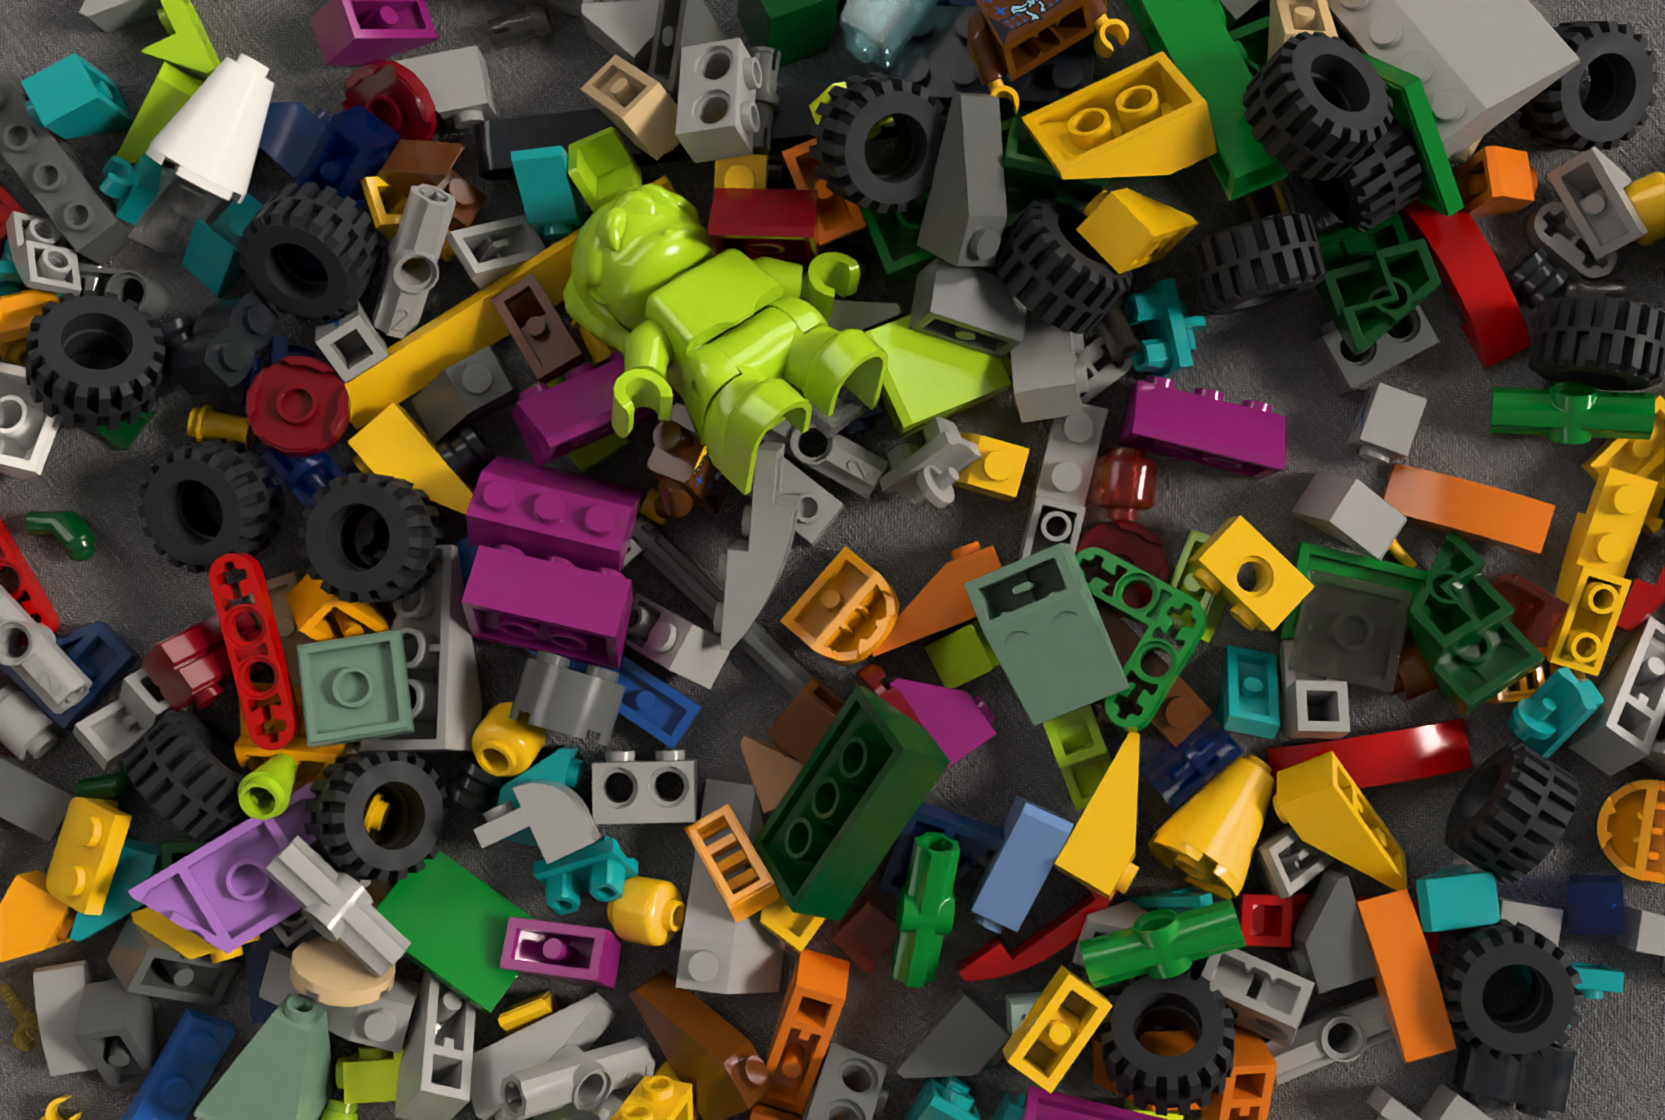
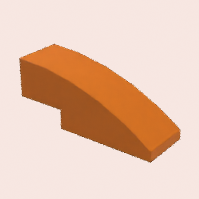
M1397 463L1392 464L1382 495V499L1404 515L1407 521L1447 534L1454 530L1462 539L1468 541L1479 540L1525 556L1541 554L1556 507L1555 505L1496 487Z
M1407 888L1357 902L1356 904L1378 974L1373 979L1404 1064L1455 1050L1456 1045L1441 988Z

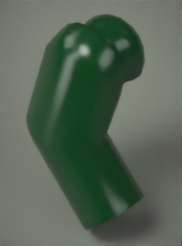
M30 511L26 515V530L29 536H55L62 547L66 549L68 558L76 562L86 561L94 555V533L79 514L73 511Z
M123 761L118 763L120 766L119 771L79 780L76 786V794L78 797L108 800L120 797L134 787L124 767Z

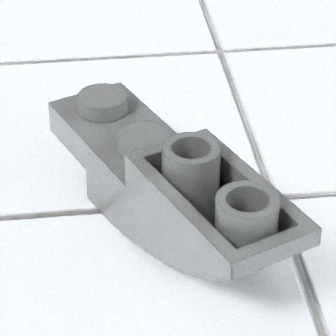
M1081 403L1082 414L1052 418L1046 446L1043 447L1018 561L1059 543L1071 544L1075 554L1086 511L1084 505L1108 409Z
M764 441L759 446L751 485L753 486L752 505H745L742 516V535L749 536V540L736 539L729 547L728 552L721 553L719 558L717 580L718 583L725 584L724 603L718 602L716 605L714 632L721 633L720 650L730 651L748 631L769 600L783 572L791 550L798 521L801 496L781 494L785 443Z

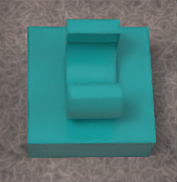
M145 152L134 166L120 157L111 156L102 170V173L107 176L100 184L99 189L110 197L118 198L116 217L132 225L136 224L159 192L162 165L151 159Z

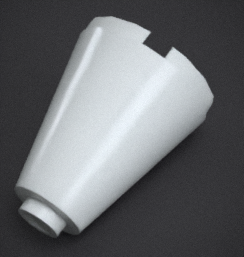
M243 53L240 54L237 61L226 57L153 139L146 151V155L162 165L164 159L176 164L175 169L177 171L175 174L226 200H230L232 197L238 204H241L247 194L275 84L266 78L270 69Z

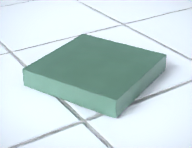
M399 629L296 645L307 747L314 749L415 732L403 635Z

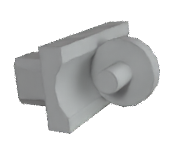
M935 417L923 426L926 445L919 448L910 443L899 444L887 453L891 471L881 477L879 481L882 491L885 493L898 492L909 502L919 506L929 501L938 508H944L954 501L955 494L952 484L959 480L958 473L979 459L981 454L977 444L961 438L955 423L942 417Z

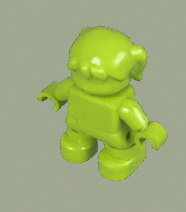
M657 184L641 185L635 190L620 194L610 202L600 206L581 227L571 256L572 273L563 290V298L566 312L573 320L599 340L619 350L624 356V373L615 382L612 399L611 422L612 428L618 436L625 438L632 430L635 408H651L657 413L658 420L671 421L673 403L671 385L682 397L700 443L707 446L712 464L740 492L746 495L751 491L757 452L765 433L786 419L802 434L808 431L812 415V405L809 402L828 418L834 413L840 388L842 385H845L871 410L877 407L888 366V354L862 330L852 328L840 332L828 326L826 320L830 321L835 293L844 298L857 292L860 268L855 259L838 252H826L816 256L810 262L808 272H802L803 266L801 264L767 256L750 259L735 248L726 249L715 256L708 232L700 224L698 211L695 206L681 195L670 192Z

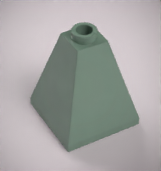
M289 993L198 1105L194 1116L201 1120H318L327 1106L328 1098H332L334 1095L327 1010L318 1007L315 1000L309 996L302 994L292 995Z

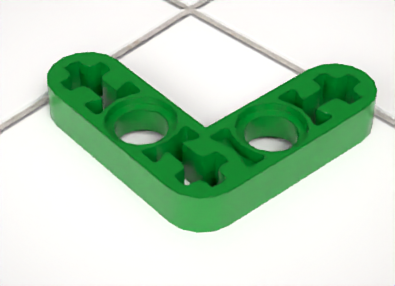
M1097 547L1086 548L1076 554L1081 570L1086 565L1093 568L1098 562H1101L1104 574L1116 581L1113 596L1111 597L1107 595L1111 591L1109 583L1097 577H1094L1090 583H1087L1094 601L1147 629L1123 668L1130 688L1108 696L1105 700V711L1111 723L1118 730L1126 733L1138 732L1152 721L1204 635L1206 629L1205 612L1201 604L1193 597L1108 551ZM1082 570V573H1083L1084 578H1085V580H1086L1087 577H1086L1084 571ZM1120 572L1124 573V575L1117 581L1118 574ZM1134 584L1146 585L1152 591L1151 601L1147 606L1140 609L1130 608L1123 601L1125 591ZM1187 609L1191 611L1190 616L1195 625L1192 628L1183 626L1175 637L1176 645L1183 647L1178 652L1167 641L1156 637L1161 633L1168 640L1174 630V623L1170 616L1173 613L1182 615ZM1152 651L1164 652L1171 660L1169 670L1160 677L1148 676L1141 669L1143 658ZM1135 676L1145 687L1156 689L1154 695H1150L1144 689L1137 701L1142 713L1139 716L1129 714L1124 720L1120 718L1122 712L1117 702L1120 699L1127 702L1132 699L1137 691L1135 683L1129 681Z

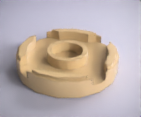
M317 936L302 942L292 952L289 980L302 995L306 996V989L318 994L317 1001L325 1005L356 1007L371 1004L380 999L381 992L385 990L389 992L392 989L396 963L381 977L376 978L338 941L335 943L323 936Z

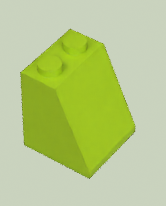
M911 315L864 332L888 354V366L880 397L900 439L922 430L923 426L935 417H942L944 419L1007 391L1012 384L1009 378L1012 375V364L1008 354L997 358L910 330Z

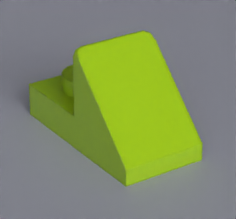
M160 0L163 7L157 9V14L170 36L142 49L141 53L160 68L164 61L205 82L220 65V60L191 0Z
M978 619L924 647L946 688L953 689L992 671L1000 664L983 633Z

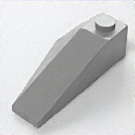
M456 545L435 546V548L443 549L441 560H432L430 566L436 570L431 579H420L421 589L414 594H404L403 599L393 601L392 603L396 614L391 631L399 629L403 635L415 732L361 741V751L473 752L471 739L476 728L481 723L482 698L472 634L461 603L465 589L458 546Z
M706 779L700 819L729 804L750 842L753 843L764 826L760 802L754 785ZM727 827L703 842L707 847L732 833V831ZM738 845L713 860L715 863H718L741 850ZM696 850L675 988L720 994L779 992L785 943L759 924L761 910L741 922L734 921ZM748 863L726 875L724 879L727 882L752 867Z

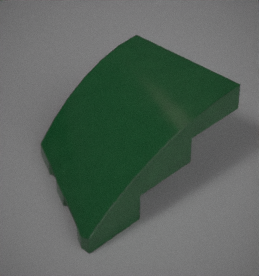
M1399 213L1392 215L1367 232H1359L1350 226L1316 234L1327 271V276L1316 285V288L1337 330L1355 356L1365 352L1441 285V280L1425 239L1410 242Z
M1453 530L1448 533L1407 614V619L1419 651L1430 672L1448 699L1464 716L1538 669L1545 657L1510 621L1515 609L1480 574L1486 563Z

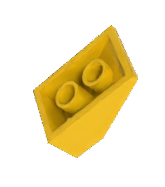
M1163 51L1021 117L1024 127L1062 180L1171 175L1217 153L1207 102Z

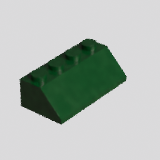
M860 685L856 686L752 843L794 913L840 921L950 763L948 757L927 729L866 687Z

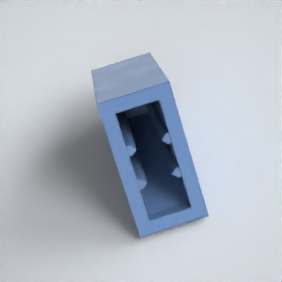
M1016 795L1002 826V829H1004L1003 843L997 850H991L993 854L986 870H982L968 902L970 910L977 913L974 921L999 934H1002L1005 927L1018 932L1074 824L1062 815Z

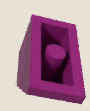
M329 0L310 19L326 66L363 65L433 43L438 38L425 0Z
M899 678L884 685L885 688L894 686L896 690H900L922 726L927 729L950 760L946 769L997 734L990 725L995 720V717L988 705L978 695L972 698L967 691Z
M509 917L499 968L567 983L614 989L623 940L607 929Z

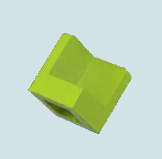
M614 127L606 128L569 144L568 174L593 213L600 206L610 202L620 194L635 190L642 185V171Z

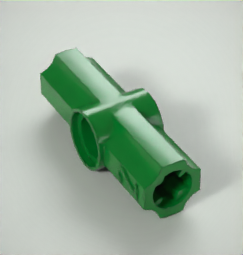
M1577 382L1555 383L1549 389L1493 387L1490 403L1489 431L1490 433L1544 435L1546 439L1561 444H1583L1591 441L1592 437L1650 440L1655 421L1654 393L1598 391L1591 385Z
M925 832L924 835L915 837L906 885H900L895 912L897 936L891 960V973L893 979L901 981L906 987L924 988L926 984L935 982L943 936L950 935L953 927L955 912L953 885L960 857V847L958 841L948 838L944 833Z
M1231 899L1179 914L1170 909L1154 910L1138 917L1130 928L1079 942L1085 969L1093 988L1148 974L1149 977L1154 979L1172 978L1187 971L1192 966V961L1246 946Z

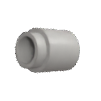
M11 686L3 687L0 689V742L20 760L30 756L34 759L42 757L56 744L58 736L55 733L59 725L24 691L16 692Z

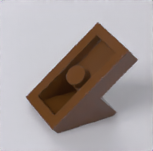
M400 139L377 173L379 178L406 198H408L411 186H419L422 183L440 187L446 193L453 195L456 205L448 228L450 231L470 227L487 197L451 169L464 148L459 143Z
M534 273L490 299L540 383H549L586 360L570 334L569 328Z

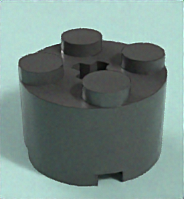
M538 650L535 660L527 658L509 718L521 720L523 712H528L530 717L527 724L583 740L589 739L591 731L600 733L598 744L609 746L626 686L617 684L620 674L589 664L586 674L570 670L568 668L571 660Z

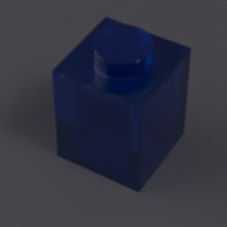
M1570 874L1567 881L1570 934L1626 935L1623 875Z

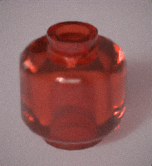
M1107 448L1106 456L1096 459L1092 473L1091 502L1098 508L1108 510L1107 519L1137 521L1138 511H1147L1155 506L1158 465L1155 461L1146 458V450Z

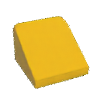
M547 990L507 1006L498 1017V1022L509 1035H512L560 1011L553 991Z

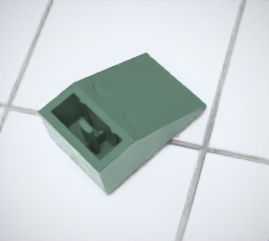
M1056 544L964 583L983 633L1034 726L1130 688L1071 544Z

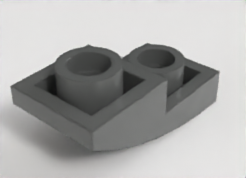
M0 754V817L50 842L66 815L70 801L76 797V793L30 772L29 767Z

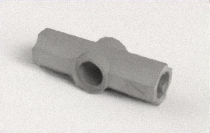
M424 183L419 186H411L397 235L391 239L388 245L387 254L389 262L372 316L373 327L380 329L387 336L403 339L417 330L428 292L439 279L437 263L456 205L455 197L446 193L440 187ZM408 259H423L421 263L415 266L403 265Z
M786 419L768 430L761 440L762 442L785 443L784 454L796 460L803 467L818 472L866 500H869L880 482L879 479L883 476L889 465L888 461L834 432L824 422L813 419L810 420L808 431L803 434ZM809 433H819L828 442L826 451L818 457H807L799 449L801 439Z
M0 584V663L11 666L53 713L61 714L70 707L77 705L89 693V688L93 682L56 644V637L52 630L45 624L37 623ZM25 632L29 644L26 652L21 655L17 644L20 636Z
M299 836L291 840L263 869L275 883L303 908L301 911L303 917L318 933L332 942L336 943L338 941L376 978L381 977L392 967L411 944L407 938L372 906V897L361 884L344 872L339 871L337 873Z
M1377 991L1339 1008L1325 1007L1320 1009L1310 1020L1300 1023L1290 1048L1268 1038H1264L1263 1041L1277 1063L1274 1082L1280 1085L1335 1061L1344 1063L1354 1061L1361 1056L1365 1049L1393 1038L1394 1034ZM1346 1023L1347 1034L1345 1039L1337 1045H1329L1328 1033L1330 1029L1336 1024Z
M641 1037L586 1052L576 1045H567L553 1054L548 1063L510 1073L509 1077L502 1078L500 1096L504 1101L506 1114L512 1120H524L569 1105H574L583 1112H589L600 1107L610 1093L638 1085L644 1075L653 1076L655 1061L652 1058L649 1044Z

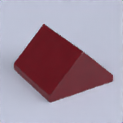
M715 188L708 222V237L715 256L726 249L735 248L750 259L767 256L792 263H810L818 256V190Z

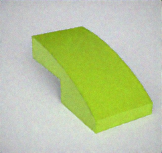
M1091 704L1043 722L1076 811L1087 807L1112 763Z

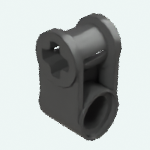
M78 264L82 288L78 297H82L83 290H95V296L102 297L106 296V292L118 294V301L125 303L128 299L131 300L136 289L143 287L144 295L139 303L138 312L144 313L148 311L155 321L162 318L166 313L169 297L165 287L159 282L133 270L109 269L95 265Z

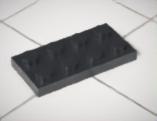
M898 4L890 75L922 85L931 91L929 96L938 98L944 107H950L954 92L991 94L987 84L982 86L967 50L968 19L976 11L975 7ZM1095 27L1093 33L1011 82L1007 76L1002 77L1004 85L1013 88L1017 92L1019 107L1038 110L1094 83L1096 51L1093 41L1098 32ZM999 98L1000 109H1013V104L1009 99Z

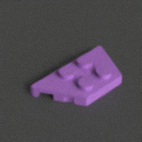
M311 782L291 794L289 805L281 815L267 820H258L251 817L128 891L130 896L227 954L297 912L302 907L275 883L263 869L296 836L306 841L309 846L317 840L315 835H306L304 823L311 822V812H304L306 801H314L315 793L310 791Z

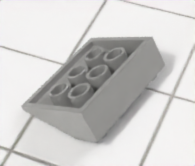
M1327 0L1334 25L1352 47L1362 54L1366 53L1420 77L1448 161H1451L1580 63V58L1529 0Z

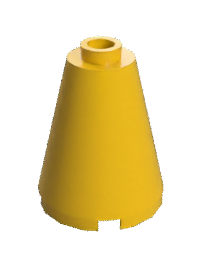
M1246 754L1244 758L1232 757L1152 835L1147 845L1151 853L1170 870L1176 864L1182 871L1188 874L1185 881L1224 900H1229L1232 896L1236 899L1242 891L1276 785L1275 780L1270 775L1272 772L1271 767L1261 759L1250 754Z

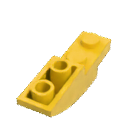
M1602 466L1586 514L1577 513L1568 541L1551 613L1546 661L1598 677L1632 582L1624 577L1658 482Z

